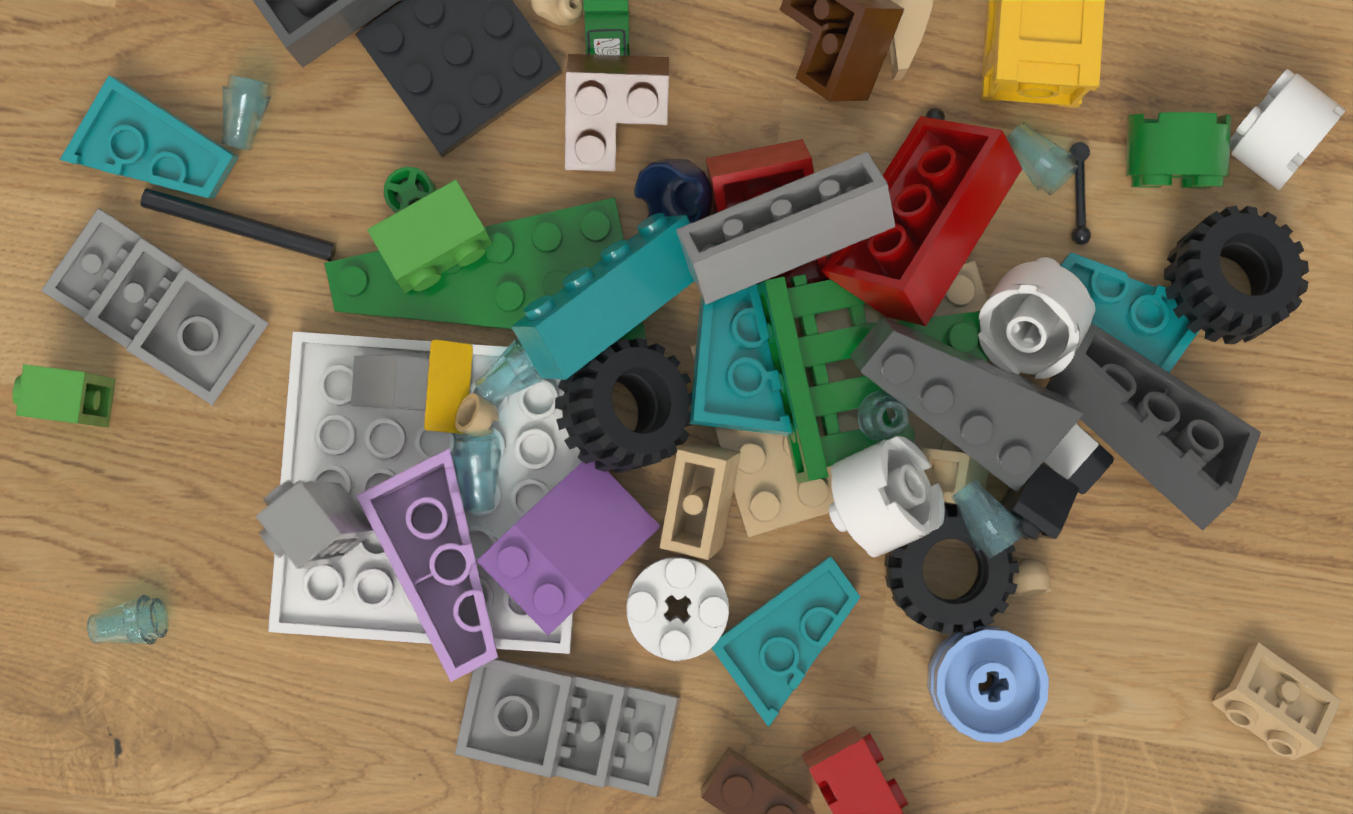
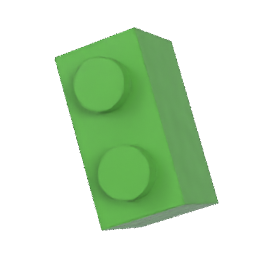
M456 179L367 229L404 293L412 289L414 291H422L431 287L440 280L442 272L456 264L466 266L477 261L484 255L485 248L492 245L486 229Z
M23 364L22 375L17 376L12 392L13 402L17 405L16 416L109 427L116 379L81 371Z

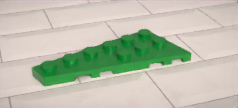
M615 197L485 226L484 228L492 245L485 248L484 255L469 265L459 266L456 264L440 274L441 278L437 283L422 291H414L412 289L404 293L380 251L326 262L324 265L334 311L342 314L393 319L401 318L513 330L511 326L526 316L523 310L527 305L546 295H551L552 297L564 288L562 281L568 275L584 267L591 268L602 260L600 253L606 247L617 241L624 240ZM643 321L618 340L626 338L628 341L636 338L647 340Z

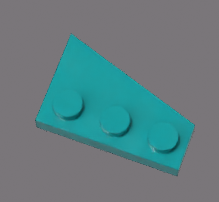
M108 75L60 160L150 182L151 184L205 198H215L239 156L115 76Z
M1072 252L1059 264L1083 283L1094 301L1096 309L1091 323L1167 372L1171 371L1199 333V331L1193 333L1186 327L1190 321L1184 315L1178 319L1173 311L1178 305L1175 299H1167L1166 287L1157 285L1154 287L1129 278L1126 272Z
M757 284L708 304H705L702 296L700 297L689 424L789 436L793 433L789 415H785L780 394L782 386L778 370L774 369L767 340L769 333Z
M831 556L825 558L724 632L711 648L768 727L777 717L779 710L793 690H796L806 675L805 673L822 649L827 646L861 598Z

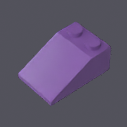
M595 461L587 464L581 462L501 536L477 562L549 636L661 526L608 471L603 472L595 469Z

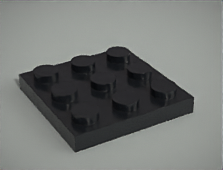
M403 0L355 34L442 157L562 74V69L513 0Z

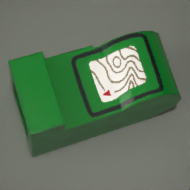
M583 0L586 54L630 56L629 0Z

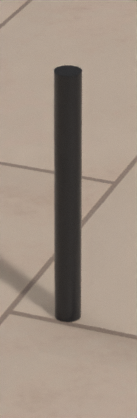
M149 188L144 190L141 197V207L325 261H332L336 252L337 244Z

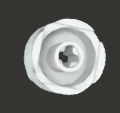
M1286 69L1268 91L1267 96L1259 106H1255L1236 129L1235 134L1230 139L1231 155L1279 191L1341 118L1346 109L1298 73L1295 75L1289 69Z
M1043 257L1033 262L1017 265L1001 278L980 311V333L978 334L980 345L991 362L1002 370L1018 375L1020 372L1036 375L1034 379L1052 377L1064 370L1077 352V345L1079 348L1091 325L1096 309L1095 303L1083 283L1070 271L1061 267L1054 259Z
M896 436L892 439L880 441L834 463L831 467L834 502L829 506L830 518L839 531H848L852 538L872 557L881 556L925 537L943 524L945 515L943 493L939 483L930 485L924 470L931 468V465L923 452L907 438Z
M683 556L662 558L647 566L634 581L626 605L628 623L637 641L652 654L672 661L695 658L712 648L723 634L729 615L728 597L716 573L701 561ZM673 595L678 600L684 596L688 597L691 601L687 605L689 616L685 619L678 615L669 618L665 614L669 609V604L666 601L667 597Z

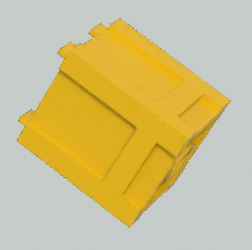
M987 0L980 100L1051 104L1078 108L1082 104V98L1090 90L1095 91L1100 86L1105 0Z

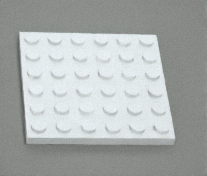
M293 331L280 484L287 480H291L293 484L299 480L340 483L364 513L356 495L450 448L496 649L570 654L574 611L548 636L477 562L501 536L582 462L577 458L580 453L578 447L569 449L564 442L569 437L566 428L559 430L556 419L563 417L562 410L555 409V398L564 395V392L558 388L561 379L541 378L524 348L471 344L473 356L470 394L474 393L482 396L496 406L500 418L499 421H492L490 427L494 429L493 433L485 437H472L465 433L427 431L424 428L425 411L351 406L354 356L400 355L429 359L431 341ZM375 532L338 562L297 569L286 554L281 558L274 554L268 632L431 644Z

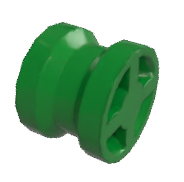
M402 167L396 169L388 176L384 184L383 194L386 204L393 212L397 213L409 206L410 202L422 199L437 189L424 171L416 167Z

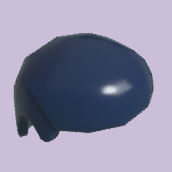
M663 159L650 163L639 172L634 194L636 198L642 199L647 203L649 209L647 218L657 213H663L665 217L686 215L690 223H694L710 216L712 208L711 184L706 174L690 160Z

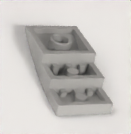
M100 208L96 210L41 290L83 317L85 322L126 347L128 352L211 405L214 404L269 324V322Z
M496 658L472 672L455 755L548 778L557 776L602 788L611 786L651 797H658L661 794L681 697L580 674Z

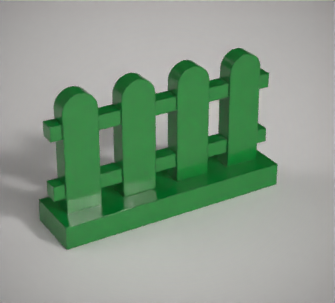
M805 275L792 277L790 279L791 288H787L785 277L765 280L757 285L769 333L767 340L774 369L778 370L782 386L780 394L785 415H789L793 432L787 436L797 484L829 477L827 467L880 441L892 439L896 436H903L911 442H914L915 439L914 429L908 422L903 420L889 422L885 403L896 399L864 374L861 377L829 383L825 364L852 359L851 353L877 322L867 324L863 306L867 304L834 281L826 280L807 284ZM848 308L852 327L818 334L814 315ZM799 318L803 337L799 338L794 319ZM810 367L814 383L813 387L808 385L805 368ZM870 406L874 426L840 433L836 413ZM816 417H821L825 433L823 437L819 435Z

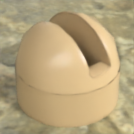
M472 393L467 395L461 402L456 413L455 426L458 431L472 437H485L493 433L494 429L490 427L492 421H499L500 417L494 403Z
M1031 558L1018 562L1019 573H1014L1013 583L1018 585L1015 595L1011 594V596H1034L1052 591L1050 575L1045 565L1039 560Z

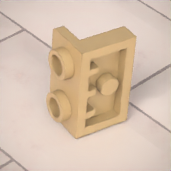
M1258 642L1247 649L1230 686L1217 693L1212 704L1224 712L1230 722L1248 729L1264 740L1274 753L1291 760H1296L1321 748L1342 700Z

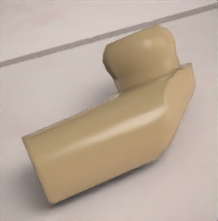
M530 0L536 15L558 26L575 24L583 12L581 0Z

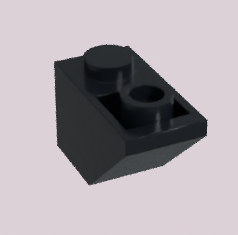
M1042 462L1017 492L1009 488L996 507V510L1006 516L1002 524L1025 540L1029 538L1037 541L1039 538L1056 539L1063 529L1080 488Z

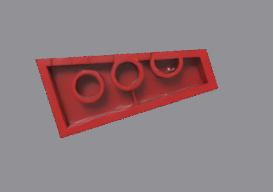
M853 726L802 754L806 766L819 786L832 814H903L901 809L909 805L895 778L886 782L877 764L884 761V758L870 733L862 737Z

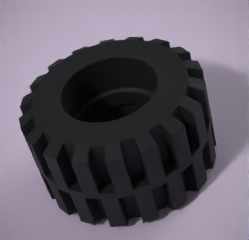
M1237 206L1226 207L1220 213L1218 211L1212 213L1177 242V246L1169 253L1167 260L1171 264L1164 269V280L1171 282V285L1165 289L1168 300L1175 299L1178 306L1173 311L1178 319L1184 315L1190 321L1186 327L1193 333L1199 330L1205 331L1204 339L1216 342L1223 337L1224 344H1236L1242 339L1244 342L1255 339L1289 317V314L1295 311L1302 303L1300 296L1307 292L1309 282L1303 279L1302 276L1309 272L1308 261L1300 259L1299 254L1305 250L1300 241L1295 243L1292 241L1289 235L1293 231L1287 224L1282 227L1278 226L1275 223L1277 217L1269 212L1259 216L1256 207L1246 206L1239 211ZM1220 256L1231 259L1245 271L1250 282L1251 295L1244 294L1229 284L1221 270Z
M626 338L614 342L566 380H560L558 388L564 392V395L555 398V409L562 410L563 417L556 419L559 430L566 428L569 437L564 440L568 448L578 447L580 450L578 459L585 464L595 461V469L603 472L613 470L614 473H623L659 463L662 459L674 455L677 452L676 446L685 444L689 433L684 428L693 425L689 424L691 415L689 406L692 402V393H688L686 384L690 383L691 380L687 372L680 374L677 367L681 362L674 355L666 358L663 346L657 343L648 346L646 339L636 338L628 341ZM615 382L624 385L636 400L638 422L634 431L625 427L614 412L612 390Z
M945 506L944 521L938 529L925 537L890 551L889 555L885 556L884 566H887L888 576H885L887 587L892 591V599L910 619L930 630L932 629L943 634L953 635L954 632L967 634L975 632L974 628L978 626L987 627L994 622L992 617L996 613L1003 614L1009 604L1006 603L1009 594L1015 595L1018 585L1013 583L1014 573H1019V563L1013 561L1012 552L1016 550L1012 541L1006 540L1003 533L1005 530L998 523L990 521L988 519L989 516L980 511H973L967 507ZM946 539H956L966 543L973 550L978 563V573L973 586L966 594L956 599H943L934 595L926 587L922 574L923 561L930 548L937 542Z

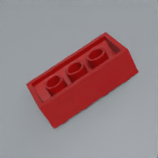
M920 116L882 175L888 184L896 227L833 252L822 269L825 276L884 316L926 327L1022 171V167L1003 130Z

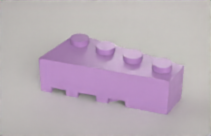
M450 448L356 495L450 681L452 682L498 658Z

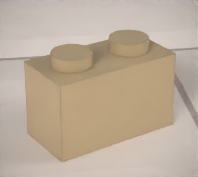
M695 441L677 450L660 542L661 549L709 560L723 548L741 452Z

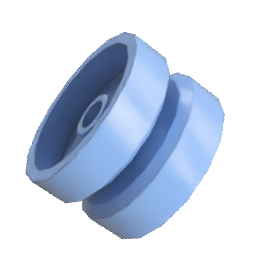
M978 626L974 628L975 632L967 634L954 632L953 635L950 634L937 646L928 665L927 688L934 707L957 731L977 741L1002 743L1022 736L1039 720L1048 701L1049 677L1042 657L1026 640L996 626ZM987 672H989L993 678L991 687L987 690L978 689V684L987 680Z

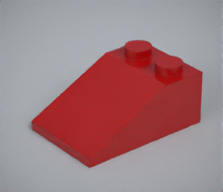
M803 139L705 158L708 178L712 188L715 214L814 174L812 157ZM827 255L769 279L785 277L787 288L792 287L790 279L800 275L806 276L807 284L830 280L822 271L827 263Z

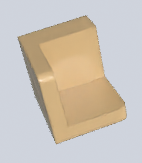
M922 447V452L931 465V468L924 470L931 486L936 483L940 484L944 505L967 507L970 510L982 512L989 471L966 453Z

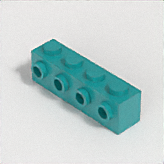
M657 213L646 218L637 225L639 233L628 241L624 239L609 245L600 253L602 260L594 266L574 271L562 281L564 288L552 297L551 295L540 297L524 308L523 311L526 316L513 324L511 328L541 378L566 380L694 282L676 229L691 224L686 215L665 217L663 213Z

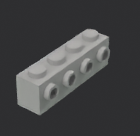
M865 152L676 229L689 271L705 304H708L896 226L888 184L869 153Z
M287 480L263 499L268 507L256 516L264 526V529L259 534L265 544L280 558L286 554L297 569L338 562L374 533L366 515L340 483L299 480L293 484L291 480Z

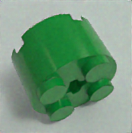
M1160 112L1158 113V119H1144V113L1128 115L1125 177H1131V187L1161 188V186H1172V179H1181V188L1187 189L1223 187V178L1229 177L1231 115L1226 114L1217 117V113Z

